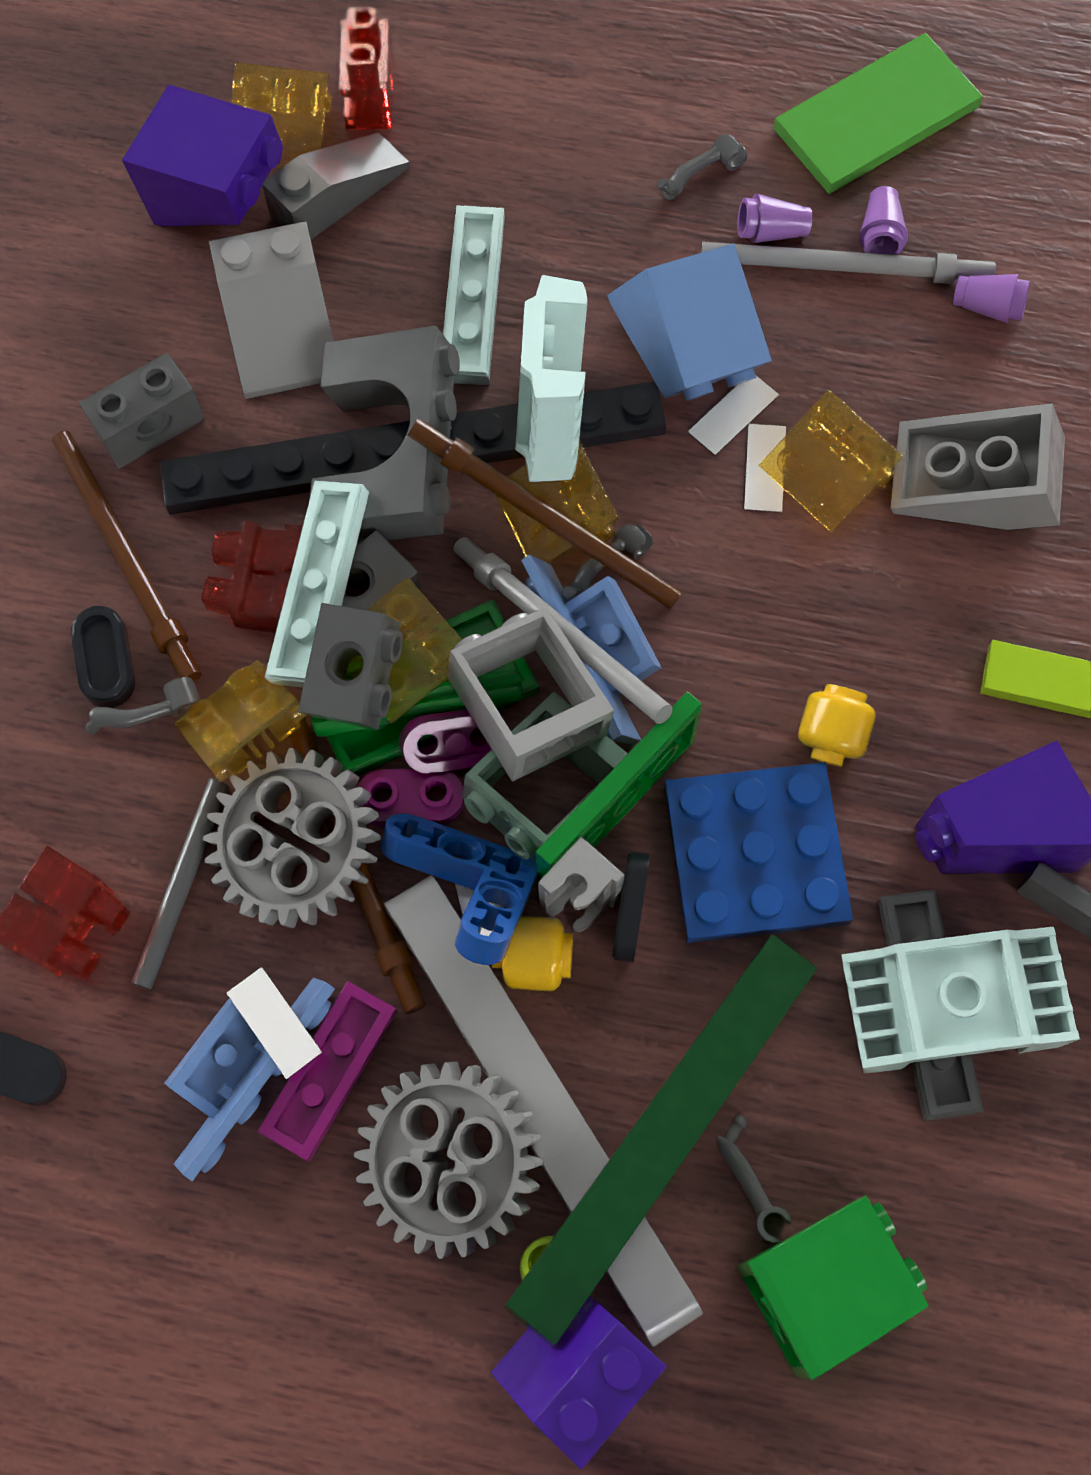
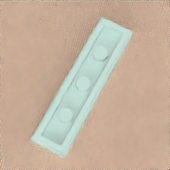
M456 205L443 335L450 344L456 347L459 354L460 370L458 375H454V383L489 385L505 220L504 208Z
M314 481L265 678L271 684L303 688L321 603L342 606L369 491L363 484Z

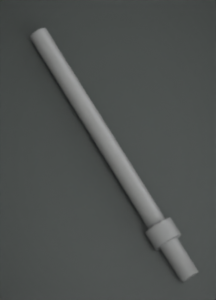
M702 242L701 253L730 245L731 243ZM735 244L740 263L744 265L932 278V283L953 284L954 279H958L959 276L995 275L996 268L995 262L957 259V254L936 253L933 258Z
M462 537L455 543L453 552L474 569L475 578L489 590H499L528 615L546 607L584 663L657 724L665 722L670 717L672 706L513 576L511 574V567L494 553L487 554L467 537Z

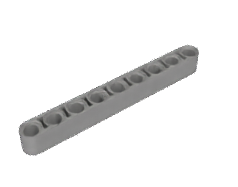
M430 875L385 902L384 906L486 1076L499 1075L502 1077L497 1094L501 1096L508 1092L517 1091L519 1097L511 1109L515 1114L526 1111L532 1112L533 1116L522 1126L524 1134H540L541 1140L531 1145L530 1148L536 1157L543 1160L542 1168L571 1213L606 1165L609 1158L490 966L473 963L458 953L455 947V939L461 920L435 878ZM644 1217L606 1273L642 1333L654 1348L703 1315V1312Z

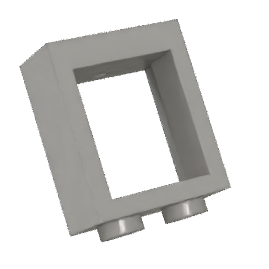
M546 607L529 615L527 613L517 614L508 619L501 628L483 636L479 634L470 635L461 640L454 649L450 650L447 678L512 782L607 736L614 709ZM536 650L572 705V708L513 735L477 677Z

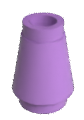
M881 186L874 189L870 194V200L859 234V242L865 253L899 255L908 241V231L901 209L899 194L892 187Z
M758 193L754 194L753 198H743L740 203L737 218L738 235L740 238H749L752 244L797 238L799 236L807 237L810 233L812 226V210L810 207Z
M1019 274L959 276L953 305L961 306L964 309L1007 324L1010 319L1022 321L1030 281L1018 279Z

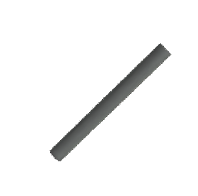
M208 779L131 980V984L150 991L153 989L208 843L203 840V836L212 833L215 825L214 822L207 818L208 813L220 812L222 803L217 799L216 795L218 792L226 794L229 785L222 781Z

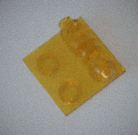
M235 62L231 103L272 116L284 148L277 166L283 167L301 154L322 148L325 112L330 113L332 109V94L327 93L329 73Z
M828 389L758 466L832 533L876 485L883 487L890 481L895 474L892 468L903 458V455Z
M580 439L577 464L572 479L529 482L527 465H524L508 476L602 540L607 541L615 535L613 527L619 516ZM496 495L525 557L530 554L544 562L550 563L575 547Z
M408 577L367 609V611L384 613L401 623L399 631L403 635L402 652L397 663H392L388 682L392 690V699L389 711L385 717L391 724L444 680L449 681L447 674L450 650L454 649L462 640ZM362 655L353 658L348 665L347 672L353 679L357 678L363 670L364 661Z
M258 659L250 666L242 667L235 671L225 685L207 699H201L191 705L184 716L174 723L220 782L232 774L238 776L247 769V762L252 761V759L242 748L245 744L258 760L263 757L251 741L258 734L271 750L276 747L264 731L267 727L274 737L281 742L295 730L302 727L299 721L307 716L304 713L298 712L299 702L283 685L271 684L265 678L267 668Z

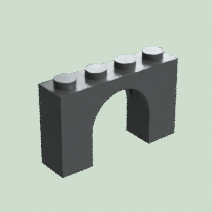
M437 325L325 343L321 388L343 412L386 405H402L410 408V425L407 434L416 420L420 418L450 438L451 421L455 420L457 415L453 385L454 375H458L460 370L459 354L456 347L448 342ZM407 435L399 449L379 466L363 472L312 478L311 493L314 481L353 483L365 486L369 491L358 536V539L362 538L364 540L376 530L386 540L443 534L444 515L449 512L451 503L447 487L448 469L440 464L442 458Z

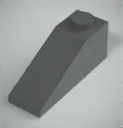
M380 133L301 154L265 179L262 185L270 218L279 227L306 221L310 239L312 240L408 170L410 165L409 161Z

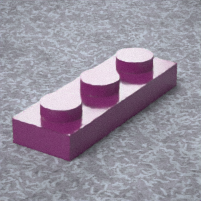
M347 981L313 1037L314 1042L322 1053L289 1077L257 1132L310 1163L398 1013L397 1009Z

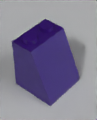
M168 84L123 157L122 162L153 224L159 226L239 225L249 207L256 203L260 188L271 169L279 164L284 148L270 114Z
M1057 740L937 795L915 826L918 831L915 834V838L920 852L928 862H935L941 874L1030 873L1039 863L1047 865L1058 873H1074L1084 868L1091 861V797Z
M589 1296L556 1345L551 1347L528 1328L491 1371V1374L533 1424L582 1470L667 1366L623 1324Z

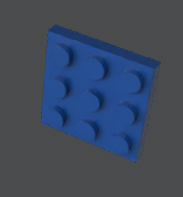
M826 762L665 780L664 790L686 943L851 924L853 916Z

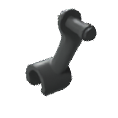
M728 134L721 135L714 141L710 150L680 165L669 180L666 178L659 179L657 187L662 191L663 196L667 200H674L682 192L688 180L705 167L720 160L727 170H735L747 160V152L733 136Z
M627 524L619 528L610 545L620 552L626 550L632 558L637 559L651 548L653 537L641 525ZM593 558L586 561L579 569L573 583L564 587V597L572 600L590 588L596 575L604 566Z
M190 677L171 680L163 687L167 700L133 710H119L107 707L93 708L89 713L91 721L85 726L86 732L96 734L100 727L130 728L170 714L173 717H183L189 713L191 705L199 700L195 683Z
M738 1114L732 1120L733 1123L724 1138L717 1136V1145L721 1155L756 1212L754 1230L757 1237L767 1244H777L779 1240L765 1231L763 1227L764 1218L767 1215H775L788 1224L791 1223V1218L784 1209L771 1205L752 1167L734 1145L742 1129H745L748 1121Z

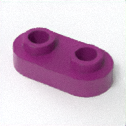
M468 710L416 717L405 725L399 737L401 754L410 767L421 773H437L474 767L492 750L484 736L478 740H470L472 730L478 726ZM425 734L433 735V741L428 747H417V742L421 736Z
M382 769L367 774L357 786V788L362 787L371 793L372 796L361 807H369L378 812L379 817L370 822V824L378 827H385L386 820L396 814H411L441 825H447L456 820L464 808V799L461 798L462 784L450 771L421 773L414 769ZM435 787L443 788L447 792L444 799L438 802L427 798V793ZM387 788L392 791L391 798L386 802H376L373 799L374 793L378 789Z

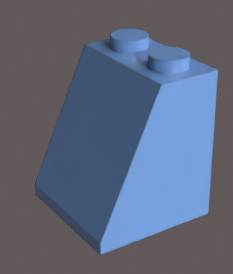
M734 243L647 268L607 295L610 305L664 399L683 393L685 402L714 392L712 383L724 379L728 388L757 378L754 369L772 361Z

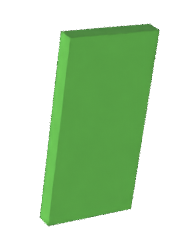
M924 33L776 117L773 129L826 192L831 194L979 108L983 95L929 35Z

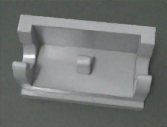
M581 837L538 882L540 910L548 917L553 918L564 910L568 902L573 904L575 910L585 908L584 915L576 919L573 925V932L584 931L594 923L608 906L614 909L621 901L624 874Z

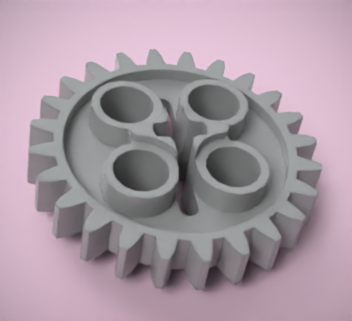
M289 748L284 762L277 754L267 752L265 769L250 760L247 762L250 777L246 781L233 774L229 777L236 789L233 795L217 793V799L225 806L223 813H208L207 818L219 825L218 832L203 836V840L216 845L218 851L207 856L205 863L215 867H222L211 881L213 884L223 888L229 887L223 899L234 905L241 903L239 913L254 918L259 913V922L273 926L279 918L280 924L288 928H295L299 915L304 923L315 925L317 924L318 917L317 908L328 915H337L334 899L338 896L353 902L355 898L348 887L351 881L367 884L369 881L365 874L359 870L361 863L377 862V857L365 851L366 844L380 840L381 835L367 829L366 824L377 819L379 815L378 812L369 807H361L372 796L371 793L362 787L354 788L359 777L349 770L342 772L343 764L330 757L324 762L321 754L310 750L304 759L302 753L294 748ZM290 790L291 801L285 810L278 813L277 802L279 797L284 792ZM257 813H261L273 822L291 830L295 835L328 852L330 860L327 863H323L308 852L293 846L286 839L257 824L254 821V816ZM334 815L336 825L333 832L321 839L320 827L322 822L327 817ZM262 837V851L257 858L251 861L249 858L250 847L256 839ZM305 862L307 865L306 878L300 885L294 887L292 884L293 872L298 865Z
M455 1061L445 1062L441 1074L435 1063L421 1065L420 1078L413 1071L400 1074L402 1089L395 1085L384 1086L381 1089L388 1106L374 1104L369 1105L367 1108L370 1115L377 1121L376 1125L360 1127L358 1129V1133L371 1142L370 1148L354 1152L355 1158L369 1162V1170L357 1176L356 1181L364 1184L372 1183L375 1190L367 1196L363 1203L365 1206L381 1203L384 1210L376 1224L380 1227L395 1221L398 1224L394 1235L396 1243L407 1240L412 1235H415L414 1251L417 1254L428 1251L432 1244L435 1243V1251L439 1259L452 1255L455 1245L461 1257H466L475 1253L476 1241L484 1250L497 1244L494 1229L504 1236L516 1229L509 1213L522 1216L530 1211V1207L520 1197V1194L535 1192L540 1187L537 1182L526 1176L527 1170L543 1165L542 1159L528 1155L527 1151L528 1146L541 1140L540 1134H524L522 1126L533 1116L532 1112L526 1111L515 1114L511 1108L517 1101L519 1093L512 1091L501 1096L498 1095L502 1079L499 1075L489 1076L481 1084V1066L478 1065L468 1066L462 1076L459 1064ZM426 1106L435 1111L439 1121L438 1129L433 1136L424 1130L421 1123V1115ZM461 1107L465 1111L463 1122L458 1125L459 1116L457 1110ZM478 1124L484 1125L491 1132L493 1139L492 1148L487 1155L477 1149L473 1140L474 1131ZM448 1148L447 1156L455 1160L454 1168L448 1169V1160L441 1157L442 1149ZM409 1163L415 1165L421 1173L422 1185L419 1192L410 1189L406 1183L405 1171ZM461 1182L469 1184L475 1192L476 1205L473 1211L464 1209L459 1203L457 1191ZM436 1192L438 1204L437 1210L433 1209L431 1206L433 1195Z

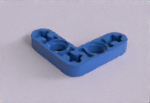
M396 814L390 816L386 820L380 843V849L388 859L474 890L462 916L455 939V947L458 953L465 959L481 965H493L501 962L506 955L518 922L530 897L537 875L535 862L531 858L526 860L519 857L507 847L415 815ZM451 855L459 856V857H462V858H464V859L455 858V857H453V856H451ZM487 902L500 904L506 908L496 907ZM482 928L492 931L489 936L480 934Z

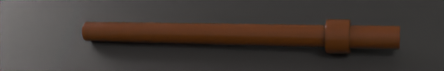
M420 418L416 420L407 436L442 458L440 464L456 475L460 471L665 607L671 609L678 600L681 591L474 455L472 452L475 448L457 437L453 441Z
M69 431L58 432L53 436L52 442L151 623L153 629L150 634L160 653L168 655L180 678L190 677L196 682L200 679L202 673L186 645L188 642L186 632L178 619L171 618L73 436Z
M298 715L288 719L285 722V726L295 750L302 753L304 759L310 750L320 754L305 716ZM334 815L325 819L330 834L336 825ZM361 863L359 870L365 874L369 881L367 884L352 880L351 885L379 949L375 953V957L383 976H390L405 1014L417 1012L423 1009L426 1003L410 968L414 964V960L406 942H399L367 863Z

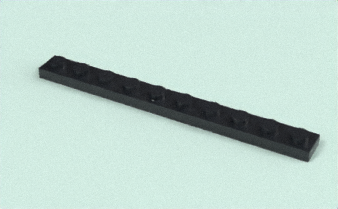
M655 381L584 393L578 449L665 435L666 422L658 386ZM518 403L457 413L455 420L451 421L450 439L455 441L457 437L475 448L472 453L486 463L523 458L524 456L515 450ZM410 421L162 460L160 465L165 506L169 515L311 492L312 478L363 472L384 463L403 443Z

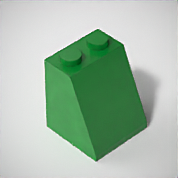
M866 1195L850 1202L736 1266L795 1377L812 1381L929 1307L922 1295V1292L926 1291L928 1287L921 1271L910 1257L902 1259L891 1240V1237L896 1235V1229L889 1215L879 1202L871 1205Z

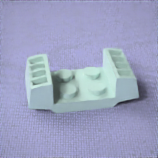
M546 275L541 277L536 296L525 301L515 450L526 459L529 482L572 479L577 464L586 372H581L587 312L585 287L583 282Z
M1054 927L993 931L895 944L880 949L842 954L841 957L863 1073L899 1070L912 1062L1017 1048L1018 1053L1058 1048L1079 1040V1033L1075 1024L1073 1007L1069 998L1067 981L1063 972Z

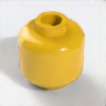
M826 684L824 691L810 694L798 730V738L804 745L813 748L811 759L842 767L844 757L856 759L865 754L876 718L874 709L866 703L868 697L866 694L832 684Z
M521 916L505 957L501 962L493 964L492 968L502 969L503 980L511 989L554 991L561 984L562 978H571L573 933L564 932V926L557 918Z

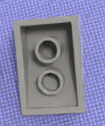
M307 222L209 241L219 292L245 399L320 384L322 380L325 343L333 342L334 340Z
M1053 403L899 422L891 499L893 514L1005 530L1060 525L1065 435Z

